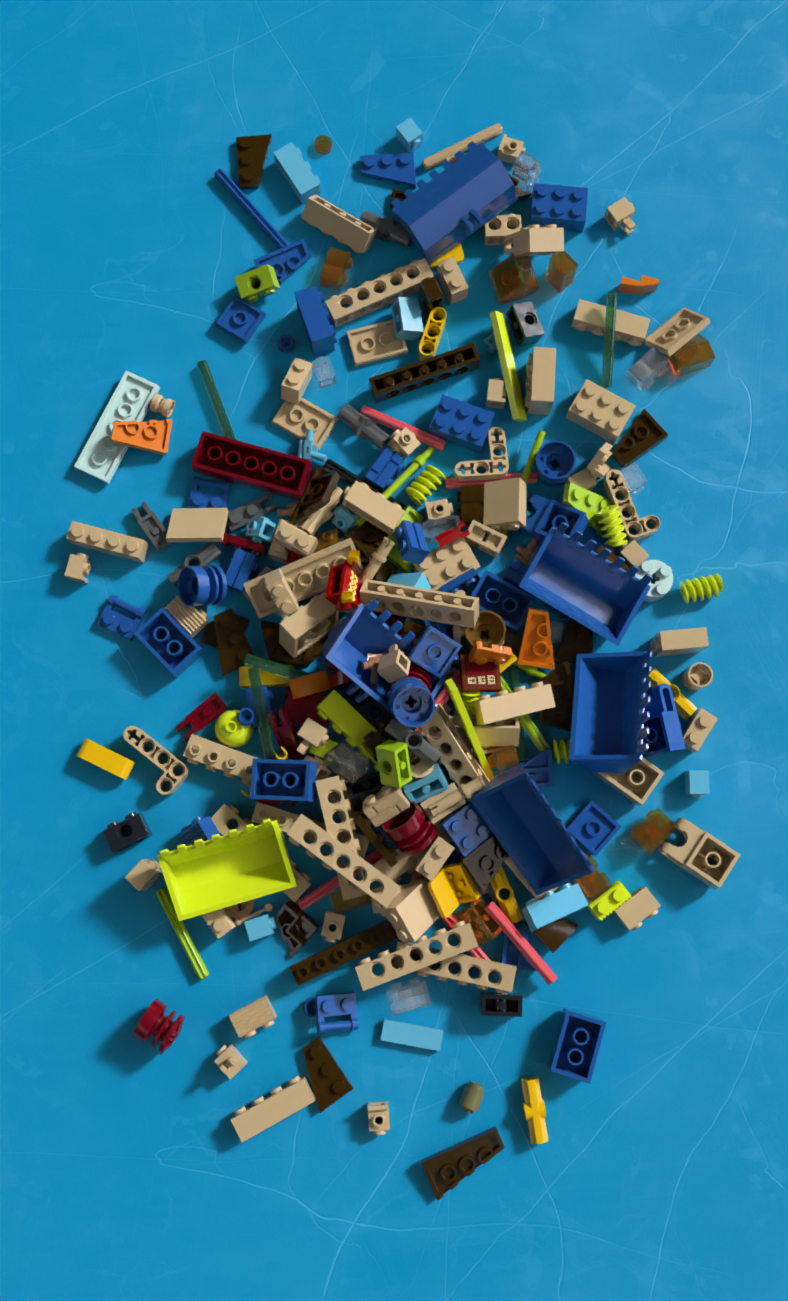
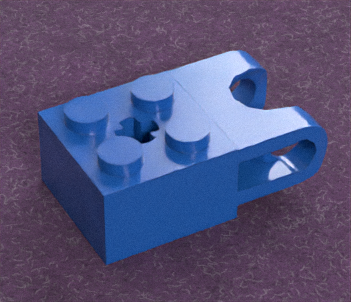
M532 493L527 501L536 513L533 517L526 519V527H520L516 531L541 542L552 526L557 529L562 522H565L569 525L565 534L571 537L576 531L583 534L589 521L586 513Z
M665 683L656 685L652 689V701L650 699V704L644 708V712H650V718L644 723V727H649V734L643 739V743H648L649 746L648 751L642 755L643 758L686 749L671 687Z

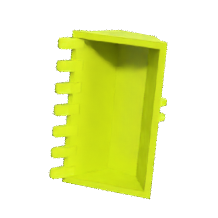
M266 819L262 821L263 824L258 826L249 824L245 826L246 829L241 831L232 829L224 836L215 834L207 841L202 839L195 840L194 845L186 846L181 844L177 846V850L169 851L165 849L159 851L160 855H157L179 921L297 886L284 836L277 820L271 821Z

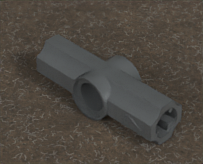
M367 210L362 213L360 220L376 229V236L382 241H393L405 248L411 245L412 240L405 229L399 226L391 217L385 216L382 218Z
M349 404L341 408L338 418L351 427L356 436L368 440L379 450H383L388 445L390 436L376 426V422L372 418L359 413Z
M208 542L194 555H189L185 562L169 574L167 578L178 589L179 574L184 567L190 566L193 562H199L198 566L201 567L209 565L222 553L213 542Z
M395 717L384 729L385 732L398 742L407 743L408 752L413 753L430 768L442 755L441 752L424 740L420 733L414 732L411 728L401 724ZM415 738L418 741V746H410L408 739Z

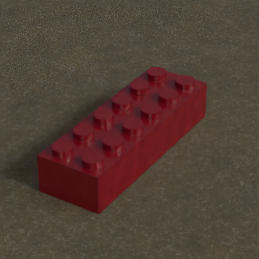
M205 431L201 433L191 464L195 473L296 501L300 500L312 470L311 460Z

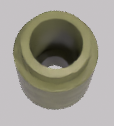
M469 1081L459 1101V1104L462 1105L461 1110L469 1114H473V1111L478 1112L485 1094L483 1092L485 1087Z

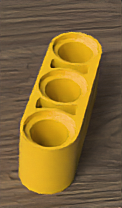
M435 307L430 312L419 344L418 356L420 360L433 357L436 354L446 324V311L441 307ZM440 317L442 320L437 321L434 318ZM434 333L437 336L430 337L428 334ZM423 350H430L431 353L425 354Z
M294 666L239 667L240 688H255L263 685L267 687L290 686L288 680L295 679Z
M87 738L84 739L76 755L127 780L135 764L134 761Z

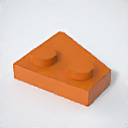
M476 641L469 653V662H475L476 664H485L487 662L504 664L511 658L512 650L510 647L491 644L490 648L482 646V642Z

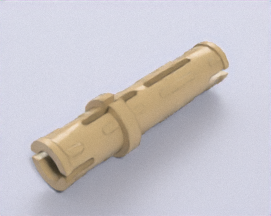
M384 537L377 551L373 552L372 559L359 578L362 584L365 579L372 580L381 564L386 562V556L395 545L393 541H388L389 539Z
M479 775L469 783L461 784V787L429 805L428 807L432 815L436 817L465 798L469 799L472 797V794L487 787L482 777Z

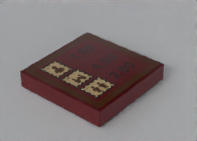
M459 654L462 693L498 692L502 690L499 664L494 662L476 664L475 662H469V654Z

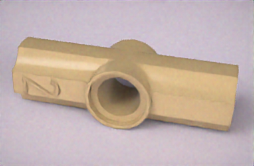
M336 487L330 497V502L305 518L298 526L299 529L313 536L322 523L327 522L333 516V509L343 497V490L340 487Z

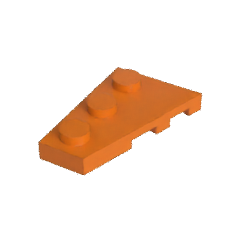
M166 419L165 421L149 420L147 422H114L110 442L166 456L173 419Z
M528 607L517 664L555 669L548 610Z

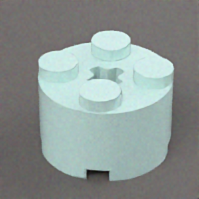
M648 560L638 567L639 570L635 577L641 580L648 573L653 576V581L655 582L654 584L651 582L648 584L651 588L643 601H656L671 589L673 574L670 566L659 560Z

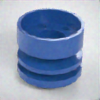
M553 440L545 443L539 449L535 460V472L538 475V480L549 487L564 485L567 479L572 476L576 465L574 450L562 441ZM553 463L557 464L556 469H552Z
M217 565L184 567L178 578V592L181 601L189 607L221 604L227 594V580L223 569Z
M404 677L397 680L388 692L390 709L401 724L407 727H419L426 724L432 718L435 711V701L433 695L421 680L414 677Z

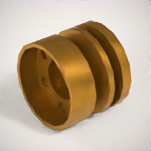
M479 611L475 628L465 627L464 641L467 649L471 651L476 641L482 642V646L490 648L491 644L503 646L506 633L505 623L493 611ZM486 634L488 635V639H487V638L481 639V635H483V636H485Z

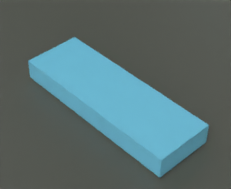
M384 1019L381 1040L440 1051L443 1030Z

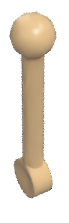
M266 904L264 908L246 917L235 919L234 924L240 926L242 922L265 911L270 912L273 906Z

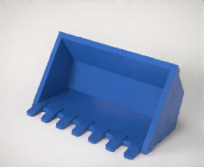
M473 141L467 145L470 151L465 155L461 151L455 153L454 156L457 161L453 164L448 160L443 162L442 167L445 170L440 174L436 170L431 171L429 175L432 180L428 183L421 179L416 183L419 187L417 191L413 193L410 189H407L404 192V195L407 197L405 200L400 202L395 198L391 201L394 206L391 210L423 258L426 259L428 265H431L518 200L514 184L501 160L488 150L483 143L477 145Z
M562 522L557 529L552 526L545 538L532 552L520 575L519 587L554 607L552 613L558 614L560 611L564 613L562 619L568 620V618H572L618 646L651 588L648 584L653 579V576L647 573L640 580L635 577L639 570L637 566L632 565L627 571L620 568L625 562L624 558L619 556L612 563L607 560L611 553L609 549L604 548L597 554L592 551L597 544L596 541L590 539L584 546L578 542L583 536L581 532L576 531L569 537L565 534L569 527L565 522Z
M372 599L366 605L361 602L354 611L331 630L321 651L326 659L354 681L346 690L349 696L361 687L363 690L355 697L356 702L360 703L370 695L393 714L388 704L390 684L378 675V685H371V670H363L362 663L368 662L367 653L388 654L389 647L397 644L398 649L403 651L407 657L413 648L409 643L415 638V634L409 631L403 637L399 636L397 632L403 627V624L400 621H396L389 627L385 621L391 616V613L388 610H384L380 615H375L372 611L379 603ZM450 665L441 679L433 675L431 687L433 698L447 677L445 674L451 669ZM409 727L413 731L416 729V727Z
M652 651L577 654L569 752L570 761L578 763L591 772L623 774L642 760V755L648 751L649 746L648 743H643V739L649 734V727H644V723L650 718V712H644V708L650 704V696L645 697V692L651 688V681H646V677L651 673L652 666H646V663L652 658Z
M516 765L495 777L486 785L487 787H484L469 799L536 895L595 872L596 869L588 861L585 853L577 845L576 840L556 815L555 810L547 802L544 794L538 789L535 781L521 766Z

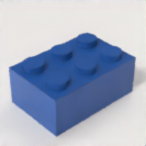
M534 183L531 195L529 225L545 227V225L556 224V228H564V231L583 232L586 222L588 188Z
M316 285L294 292L297 309L314 357L335 351L334 344L337 343L336 332L333 324L331 325L328 309L324 306L322 292L317 291Z
M442 394L430 424L429 433L446 440V442L481 454L495 413Z
M485 570L471 594L472 597L479 598V611L487 610L498 614L504 621L506 630L514 634L517 633L524 621L528 607H532L536 600L535 597Z
M163 607L134 632L136 637L176 678L205 652Z
M253 758L250 799L315 803L317 763L311 760Z
M563 1008L547 1068L551 1072L590 1084L606 1022L587 1014Z

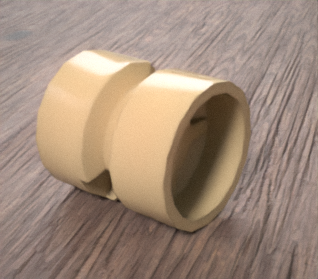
M702 662L693 664L685 669L682 674V683L687 689L692 691L704 688L713 679L711 667Z

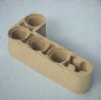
M616 469L608 471L603 479V487L608 499H610V505H619L616 510L621 512L618 517L622 518L621 524L625 527L623 532L626 533V537L624 539L632 542L633 540L638 541L654 535L661 524L659 518L649 515L639 519L623 475ZM620 494L623 500L616 499L615 495ZM622 511L628 512L630 517H624ZM646 523H652L654 529H649ZM628 529H634L637 535H631Z
M136 726L127 727L123 733L124 739L164 771V774L156 783L157 791L162 795H173L188 777V766L142 729ZM135 732L142 740L138 741L132 738L131 733ZM152 742L153 749L150 752H146L145 745ZM163 754L168 755V761L165 764L160 763V757ZM178 766L183 767V774L181 776L175 775V769ZM169 781L171 788L169 791L164 792L162 785Z

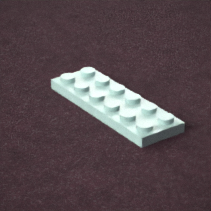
M125 371L74 467L109 484L129 447L110 442L113 423L122 421L142 422L150 408L152 398L160 390L159 385Z

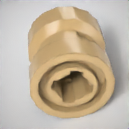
M155 394L150 404V411L160 412L162 416L169 418L174 410L175 401L170 398L165 399L160 394Z

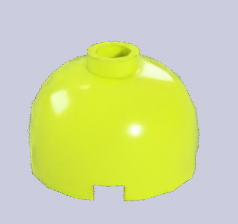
M236 709L222 713L216 720L214 727L218 741L224 746L233 749L246 745L254 732L251 724L250 726H243L238 721L237 716L240 711Z

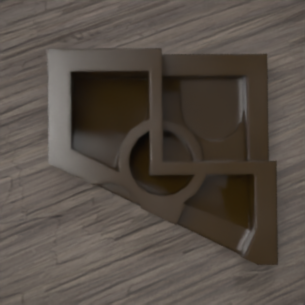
M292 900L286 902L274 916L277 926L281 929V936L283 940L287 941L291 950L289 952L291 957L298 953L320 927Z
M562 918L533 931V934L554 953L575 931L578 924Z

